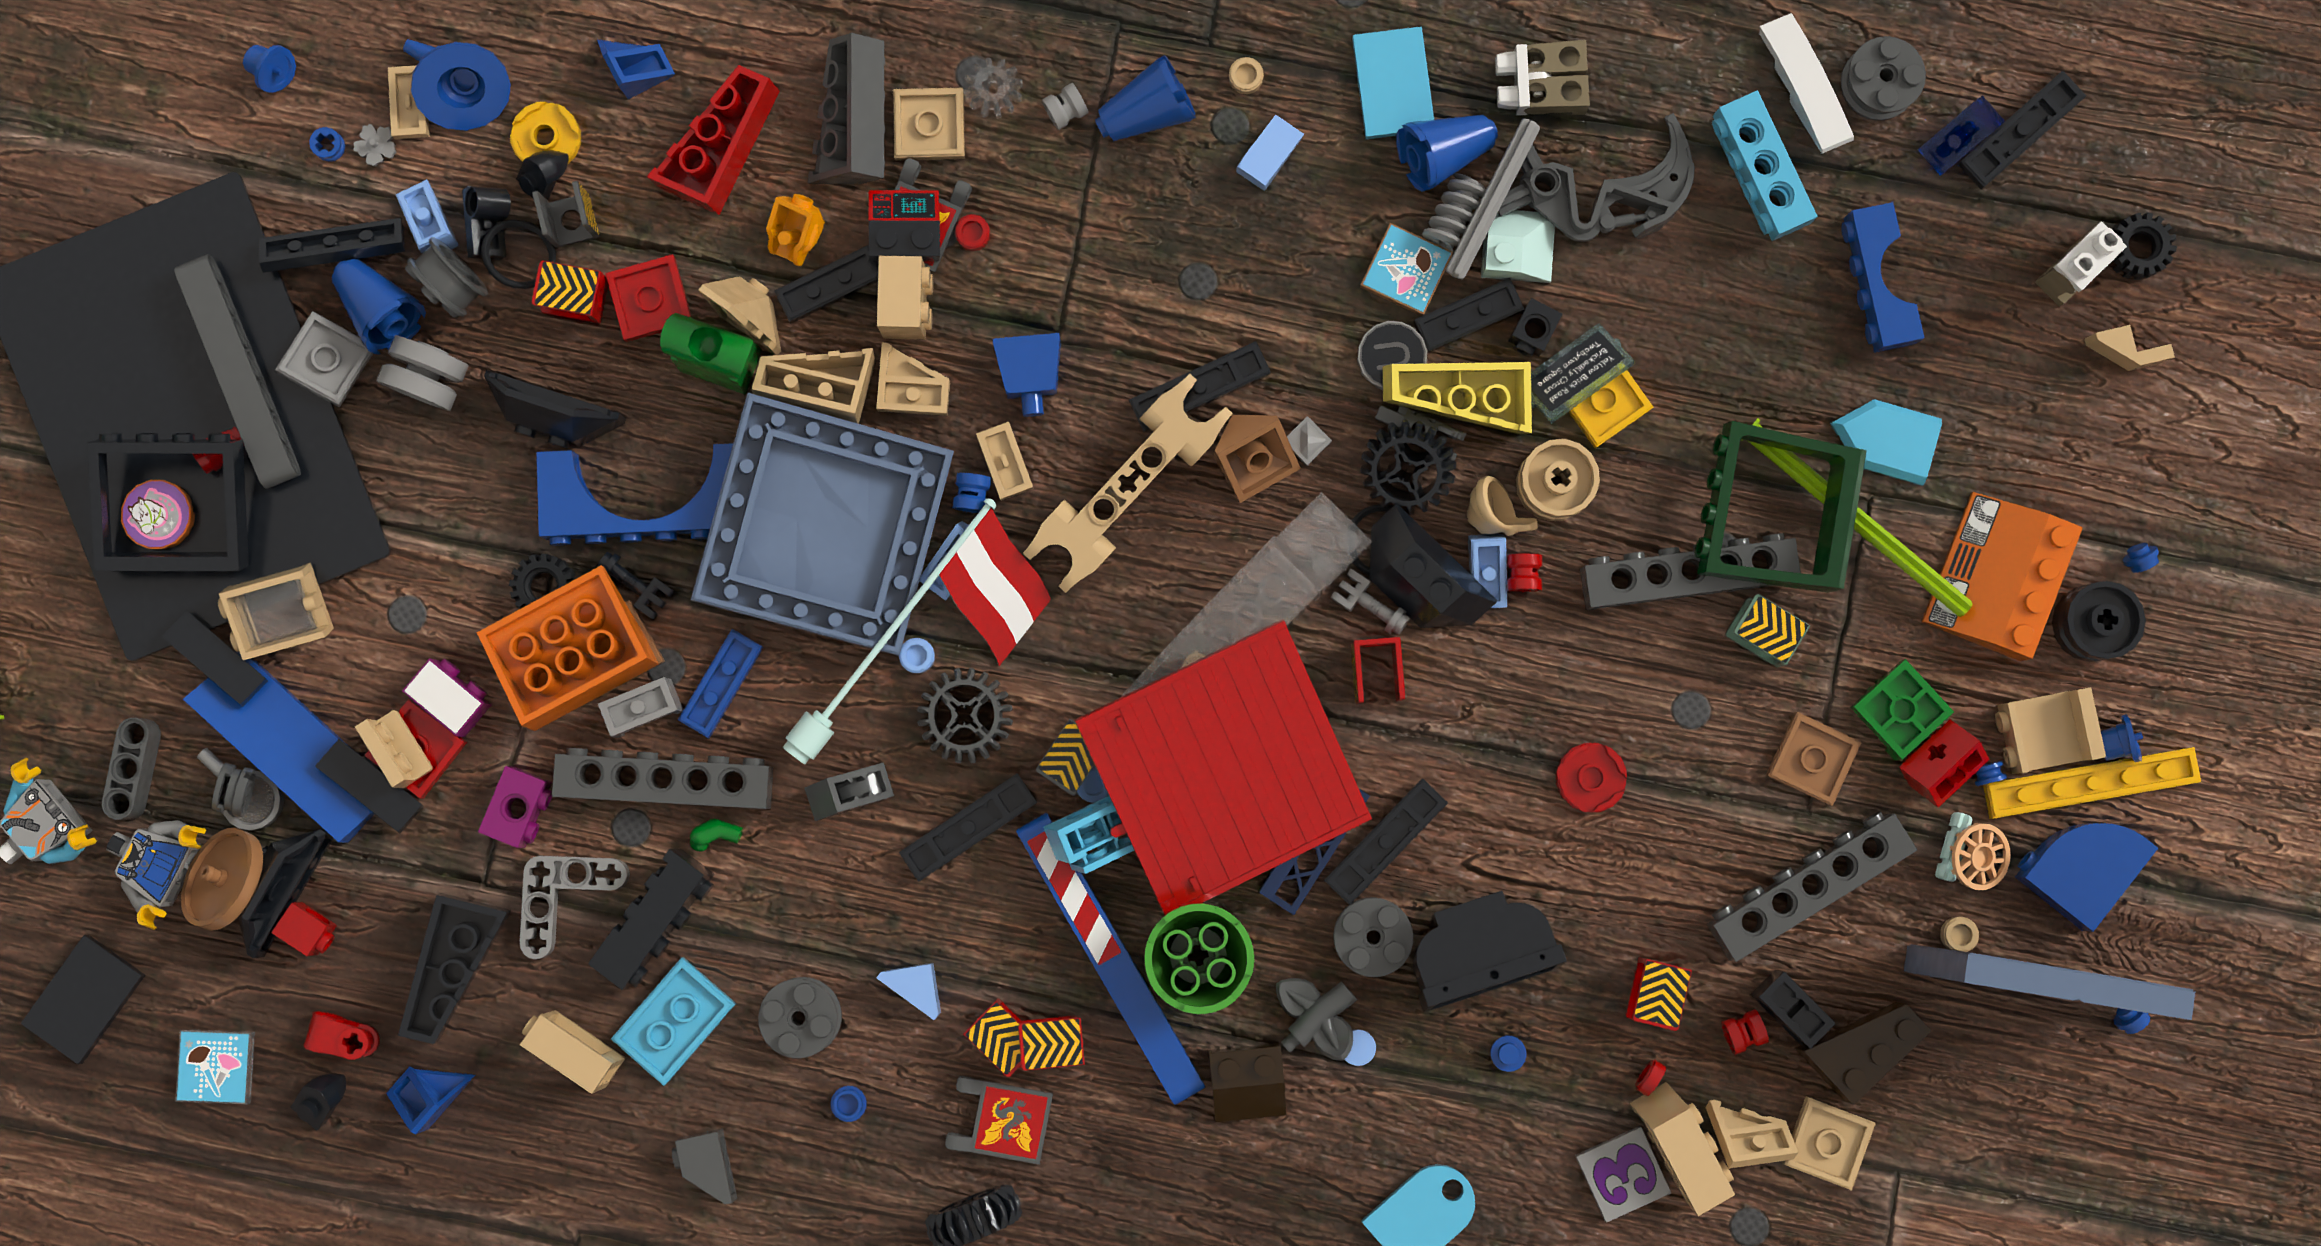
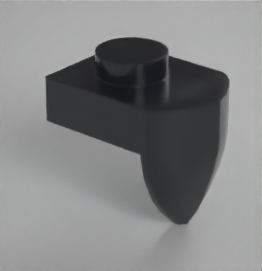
M547 150L534 153L525 158L516 178L521 189L532 198V192L538 191L548 200L557 180L567 169L569 156L567 153Z
M329 1073L312 1079L301 1089L290 1108L298 1114L301 1120L307 1122L316 1131L326 1124L344 1096L346 1090L345 1075Z

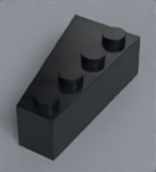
M669 849L663 857V860L668 863L666 867L661 866L656 872L651 874L644 884L645 890L648 892L644 897L639 895L631 902L623 915L626 921L622 926L617 924L588 963V965L621 990L628 989L631 985L636 988L649 971L645 966L653 956L658 959L670 944V941L666 938L674 928L680 930L692 915L688 909L696 899L701 902L714 886L710 880L715 874L683 849Z
M444 893L436 895L398 1036L435 1044L439 1041L511 910Z

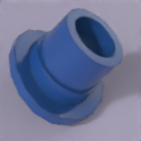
M254 45L247 50L243 58L244 69L255 76L257 87L265 92L274 93L284 89L295 76V58L290 50L281 45H273L268 49L261 45Z
M2121 715L2122 723L2101 731L2106 761L2132 756L2135 763L2142 761V754L2137 740L2143 739L2142 732L2134 734L2128 715Z

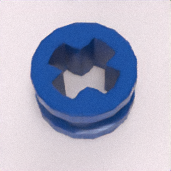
M319 128L310 137V149L323 161H336L344 154L345 141L332 128ZM324 138H327L328 140H333L335 138V140L331 142L334 145V148L331 151H328L326 149H322L320 151V149L323 147V145L320 142Z
M2003 761L1984 764L1975 773L1977 775L1975 786L2006 779V773L2001 772Z

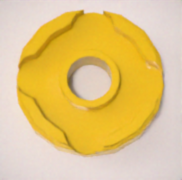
M536 102L524 107L515 116L512 123L510 143L515 155L522 162L534 153L554 150L567 153L569 164L578 153L581 145V130L575 117L564 106L554 103ZM544 128L552 129L554 131L552 142L547 145L538 144V132Z

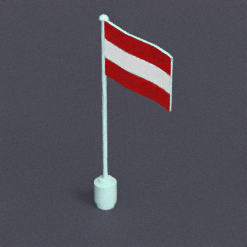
M988 498L983 501L986 503L825 711L820 713L816 710L813 715L806 711L786 736L788 741L783 748L803 764H806L810 758L814 760L834 734L830 729L833 722L828 717L938 576H940L958 609L986 640L996 658L998 666L1002 664L1050 602L1051 598L1039 574L1009 540L993 511L996 508L994 500Z

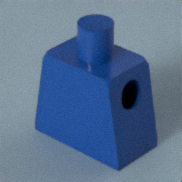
M1050 333L994 338L993 346L1007 398H1021L1024 417L1044 415L1042 396L1057 394L1061 349L1060 334Z

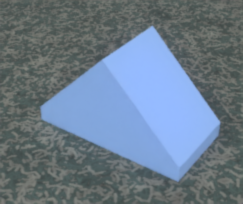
M934 963L884 970L877 976L879 981L931 1019L935 1020L940 1015L941 1009Z

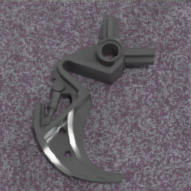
M1674 113L1664 117L1669 129L1670 149L1664 160L1653 170L1638 176L1604 179L1597 192L1587 224L1579 221L1573 168L1555 162L1543 164L1532 144L1521 166L1524 175L1521 177L1520 186L1508 191L1498 211V215L1501 217L1529 205L1566 236L1577 242L1590 241L1598 235L1599 231L1609 233L1614 228L1635 225L1639 221L1646 222L1632 229L1637 239L1657 232L1675 216L1688 197L1694 179L1695 167L1692 162L1689 144L1681 125ZM1674 175L1677 181H1671L1670 176ZM1535 182L1546 183L1550 191L1542 192L1538 190ZM1618 202L1642 210L1645 213L1613 216L1609 207Z

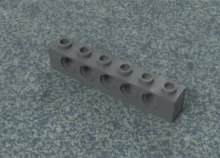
M1784 533L1763 536V542L1750 544L1749 538L1729 540L1728 547H1722L1720 557L1727 558L1732 565L1754 567L1752 556L1754 553H1760L1767 561L1765 569L1801 573L1796 538L1785 539ZM1693 545L1692 552L1680 553L1679 547L1658 550L1659 556L1646 558L1644 552L1628 553L1623 555V561L1610 562L1609 556L1588 559L1589 565L1580 568L1585 610L1776 585L1697 574L1695 580H1689L1682 574V565L1684 562H1691L1696 566L1698 573L1700 558L1695 557L1696 545ZM1650 566L1657 567L1662 572L1663 579L1659 585L1652 584L1647 578V570ZM1614 571H1621L1627 576L1628 584L1625 589H1618L1613 585L1611 577Z
M566 748V754H555L552 797L771 809L774 767L764 766L765 759L743 758L742 765L729 764V757L708 756L706 763L694 762V755L672 754L671 761L658 760L659 753L637 752L636 759L623 758V751L602 750L601 756H587L588 749ZM592 764L597 765L601 771L600 779L595 784H590L585 777L586 769ZM631 766L636 771V780L632 785L625 786L621 781L620 775L624 768ZM663 768H667L672 774V781L666 788H661L656 783V774ZM698 770L704 771L708 778L707 785L702 790L694 789L691 784V777ZM738 772L743 778V786L739 791L733 793L727 788L726 780L731 773Z
M1881 811L1869 816L1862 821L1865 827L1853 834L1851 830L1840 834L1832 840L1835 844L1833 847L1824 852L1819 848L1802 858L1805 864L1794 871L1791 867H1788L1772 877L1774 883L1764 889H1762L1761 885L1754 887L1742 895L1745 900L1735 907L1728 904L1712 914L1714 920L1707 923V926L1728 960L1733 962L1741 960L1918 851L1895 814L1883 815ZM1869 837L1877 845L1876 853L1872 857L1866 856L1863 851V843ZM1838 856L1843 857L1847 863V869L1841 876H1838L1832 867L1833 861ZM1809 874L1814 876L1817 881V888L1812 894H1807L1802 887L1803 879ZM1778 893H1782L1787 899V906L1781 913H1777L1772 906V900ZM1751 911L1757 918V925L1752 931L1748 932L1742 926V918L1744 914Z

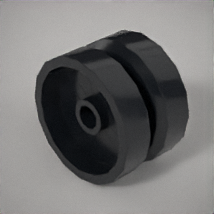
M2110 581L2076 587L2066 593L2056 605L2052 618L2054 637L2062 650L2075 659L2087 662L2122 657L2133 650L2143 637L2146 623L2143 605L2136 594L2124 585Z

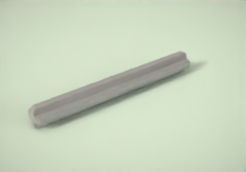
M1525 118L1521 120L1446 268V272L1457 279L1465 278L1540 130V126L1536 122Z

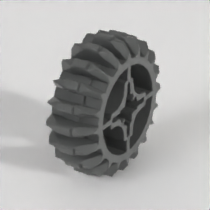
M959 668L954 669L956 680L953 681L950 680L947 673H942L941 679L945 685L940 687L936 682L931 681L929 685L936 693L933 697L928 693H922L921 697L929 701L930 705L929 707L918 706L917 709L920 713L928 714V719H921L917 722L919 727H930V730L922 735L923 740L935 737L936 741L932 743L930 749L935 752L943 745L945 749L942 752V758L946 760L950 757L951 752L955 751L956 763H962L963 753H968L970 763H976L975 752L979 750L984 759L989 758V752L985 747L990 744L998 751L1001 746L994 740L996 736L999 735L1004 739L1009 737L1007 732L1000 730L1001 725L1010 726L1013 724L1012 719L1003 718L1002 714L1012 711V705L1001 706L1000 701L1005 700L1009 696L1006 691L997 695L994 693L1000 686L998 680L993 681L989 686L985 685L989 674L986 672L981 674L978 681L974 680L976 674L974 668H969L967 679H963L961 669ZM960 687H974L981 690L976 697L964 703L959 702L949 693ZM989 699L994 708V722L990 731L979 720V712ZM941 700L949 707L952 714L950 722L942 732H940L937 724V709ZM952 703H955L959 708L964 707L965 710H967V706L972 707L971 717L979 728L976 729L972 724L967 725L965 721L963 725L957 724L960 715ZM963 729H971L982 739L971 745H957L949 741Z

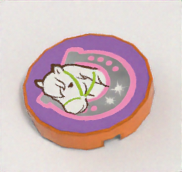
M148 480L136 485L126 495L121 507V523L126 535L137 545L151 550H161L179 545L190 534L195 522V513L193 512L190 495L180 486L166 480Z

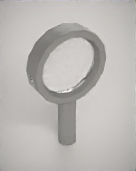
M208 748L203 749L198 754L197 759L218 777L224 763ZM255 771L254 773L256 774L254 790L244 817L234 816L228 810H225L223 813L228 822L239 829L259 830L267 828L278 819L283 811L285 800L283 791L261 771Z

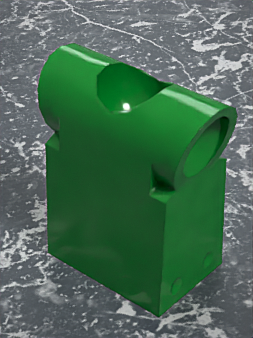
M679 313L672 314L666 320L660 337L662 352L671 356L670 359L680 372L746 395L762 349L753 342V339Z

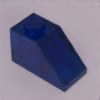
M1982 95L1921 146L1918 151L1941 176L2000 127L2005 120Z

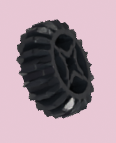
M1406 419L1402 422L1401 430L1398 429L1394 422H1391L1388 425V433L1379 429L1376 432L1377 440H1368L1366 446L1370 451H1364L1361 459L1367 464L1361 466L1360 473L1369 475L1364 479V487L1375 486L1371 491L1370 497L1375 499L1380 495L1383 496L1382 508H1386L1389 502L1397 503L1400 507L1407 506L1408 514L1412 515L1415 511V505H1418L1422 512H1426L1429 507L1428 501L1437 506L1441 501L1439 494L1444 496L1449 494L1450 488L1447 484L1454 483L1455 475L1449 471L1456 469V461L1448 458L1453 455L1454 450L1452 447L1441 448L1446 443L1447 438L1443 435L1435 440L1433 438L1436 432L1435 427L1431 426L1427 433L1421 431L1423 422L1418 421L1415 429H1410V423ZM1408 443L1419 445L1427 451L1421 453L1414 452L1410 449ZM1394 446L1396 462L1390 464L1388 469L1381 471L1380 457L1388 448ZM1403 462H1410L1409 466L1411 464L1415 465L1413 474L1408 473L1407 469L1405 471L1402 470ZM1436 464V478L1430 485L1423 488L1421 485V473L1428 470L1430 465ZM1391 483H1403L1409 491L1397 489Z
M1011 1185L995 1186L975 1193L930 1214L925 1221L928 1238L932 1241L933 1246H963L967 1243H972L1018 1221L1022 1215L1021 1202Z

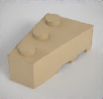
M866 348L858 352L840 353V351H828V354L818 355L799 353L761 356L752 392L755 395L859 424L876 362L873 348Z
M1667 1082L1656 1087L1649 1096L1642 1095L1630 1102L1634 1112L1644 1121L1648 1129V1137L1652 1143L1655 1142L1665 1161L1663 1163L1683 1198L1697 1216L1735 1196L1729 1183L1734 1178L1724 1161L1718 1162L1714 1153L1719 1151L1708 1132L1703 1134L1699 1124L1704 1121L1693 1103L1687 1105Z

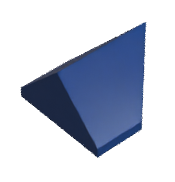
M597 39L602 55L617 85L627 99L675 75L660 44L643 46Z
M409 1066L386 1094L410 1132L416 1135L428 1130L475 1075L419 1070Z

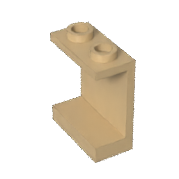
M2091 687L1997 705L1999 712L1995 714L1998 731L2003 733L2006 747L2003 748V759L2006 766L2011 768L2012 774L2027 773L2032 770L2106 757Z

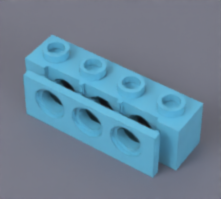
M1758 90L1719 107L1713 115L1712 126L1720 141L1763 234H1769L1771 241H1774L1810 225L1818 216ZM1739 133L1747 135L1751 143L1743 141ZM1754 164L1763 167L1766 175L1757 172ZM1769 195L1776 197L1780 201L1781 206L1774 205L1770 201Z
M1110 796L1043 827L1056 860L1069 863L1071 870L1087 874L1134 851L1128 835L1119 839L1110 834V829L1121 823ZM1097 847V850L1089 854L1087 853L1088 851Z

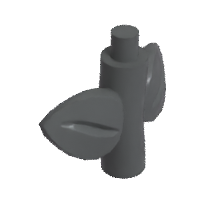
M1290 978L1276 983V994L1280 1005L1289 1016L1297 1018L1288 1028L1291 1033L1281 1041L1283 1046L1291 1052L1299 1044L1305 1047L1313 1039L1316 1048L1328 1058L1342 1061L1347 1058L1353 1045V1032L1351 1026L1342 1017L1337 1015L1354 1004L1358 999L1341 981L1321 996L1315 985L1305 979Z

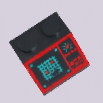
M869 190V261H879V256H922L923 261H939V191Z

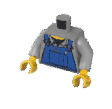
M180 820L154 822L148 828H138L132 838L116 832L110 838L106 850L121 857L115 869V875L121 879V887L137 911L138 924L156 930L154 918L156 916L164 918L167 914L166 911L157 908L156 905L159 907L173 906L183 886L188 868L197 852L203 846L196 842V837L198 833L205 834V828L190 826Z

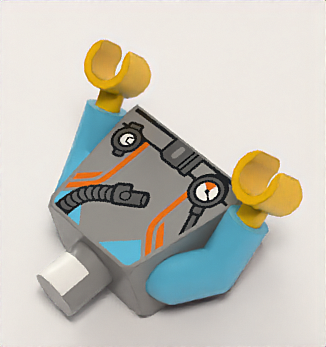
M26 757L13 764L10 769L14 780L3 810L5 816L0 820V827L10 838L0 846V857L8 864H13L23 854L30 861H43L48 864L72 861L86 847L96 844L95 837L86 838V835L93 830L51 780L36 779L33 782V778L41 773V769L35 767L29 770L27 767L29 759Z

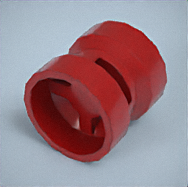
M1528 553L1507 555V566L1512 570L1511 576L1507 579V591H1542V579L1538 573V570L1542 567V555Z
M1756 1009L1746 1012L1743 1018L1737 1020L1730 1018L1721 1022L1725 1039L1734 1055L1745 1052L1748 1046L1756 1045L1759 1047L1769 1043L1766 1027Z

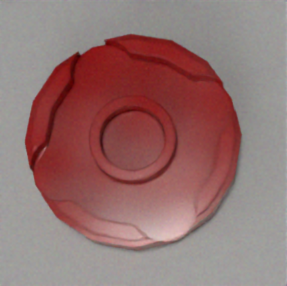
M1582 743L1570 748L1560 759L1556 769V786L1561 798L1572 808L1582 812H1602L1613 807L1624 794L1627 770L1622 758L1612 748L1599 743Z

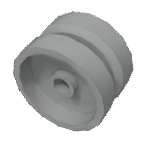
M395 335L388 353L395 360L406 364L407 367L405 369L394 364L382 365L376 382L426 404L450 411L457 394L452 388L438 382L440 378L452 383L462 382L469 365L448 355L449 353L437 347Z

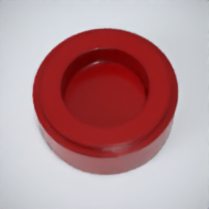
M975 214L962 217L955 227V236L958 244L968 251H978L984 248L990 239V229L986 220Z
M1656 1059L1651 1060L1640 1073L1635 1084L1636 1090L1645 1096H1649L1664 1076L1666 1066Z

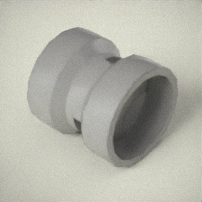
M1073 83L1063 87L1060 94L1056 96L1049 95L1041 100L1057 130L1067 126L1072 118H1081L1089 113L1083 98Z

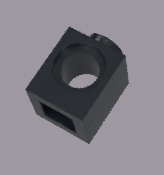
M1531 298L1508 342L1514 344L1513 349L1524 356L1532 357L1534 354L1539 357L1544 352L1562 313ZM1528 323L1539 325L1542 330V337L1537 339L1529 337L1525 331V325Z

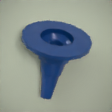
M410 39L406 40L403 51L419 61L412 72L411 92L417 108L429 121L446 129L466 131L485 126L500 116L509 101L511 83L505 65L493 52L471 43L453 42L435 48Z

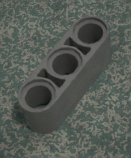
M128 718L123 720L117 729L102 798L104 813L114 820H134L145 811L161 739L159 726L150 719ZM141 725L144 729V737L137 743L134 739V731ZM131 760L137 765L136 774L132 778L126 772L127 764ZM123 795H126L129 799V808L125 813L119 808V801Z

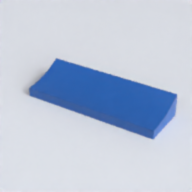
M254 658L245 661L264 676L268 682L244 707L210 678H207L183 698L190 707L338 843H349L373 817L374 813L315 767L338 739L343 740Z

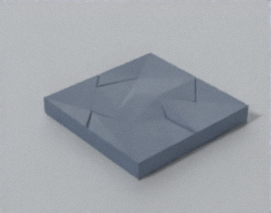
M747 393L691 601L873 649L916 594L954 451ZM911 612L880 650L881 652L896 656L900 655Z
M1913 944L1907 945L1904 972L2187 1020H2192L2196 993L2193 989Z

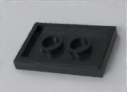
M83 935L21 1024L75 1063L83 1064L146 975L90 935Z

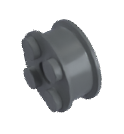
M1877 37L1864 43L1848 59L1841 74V91L1849 107L1860 116L1871 120H1888L1903 113L1917 100L1925 85L1926 71L1920 54L1912 45L1896 37Z
M431 237L429 239L431 246L417 259L409 258L405 270L413 279L424 285L420 290L432 303L442 302L443 308L455 319H458L460 316L464 317L467 315L465 308L479 295L487 296L488 290L474 271L454 251L437 238Z
M1369 897L1351 903L1341 912L1334 927L1333 939L1338 956L1349 969L1363 976L1381 977L1393 973L1405 963L1413 946V930L1408 917L1397 905L1385 899ZM1376 930L1379 933V940L1373 944L1369 943L1366 938L1368 932Z
M810 977L789 979L773 987L764 997L758 1016L759 1028L765 1042L775 1052L789 1058H806L822 1051L836 1038L842 1022L840 1002L833 990L820 980ZM798 1011L804 1013V1023H800L797 1020L796 1014Z

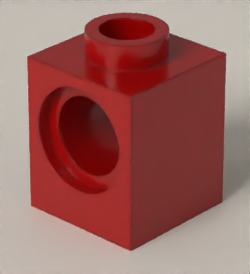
M294 902L290 904L271 933L305 956L318 955L319 952L323 954L330 947L335 938L332 932L337 925L305 903Z

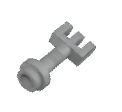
M1350 569L1346 575L1357 583L1356 586L1353 587L1342 580L1339 587L1348 593L1349 596L1345 599L1341 594L1334 592L1330 598L1349 612L1358 603L1387 623L1384 629L1387 633L1391 634L1394 632L1396 635H1399L1410 620L1405 615L1406 611L1400 607L1394 612L1365 592L1371 582Z

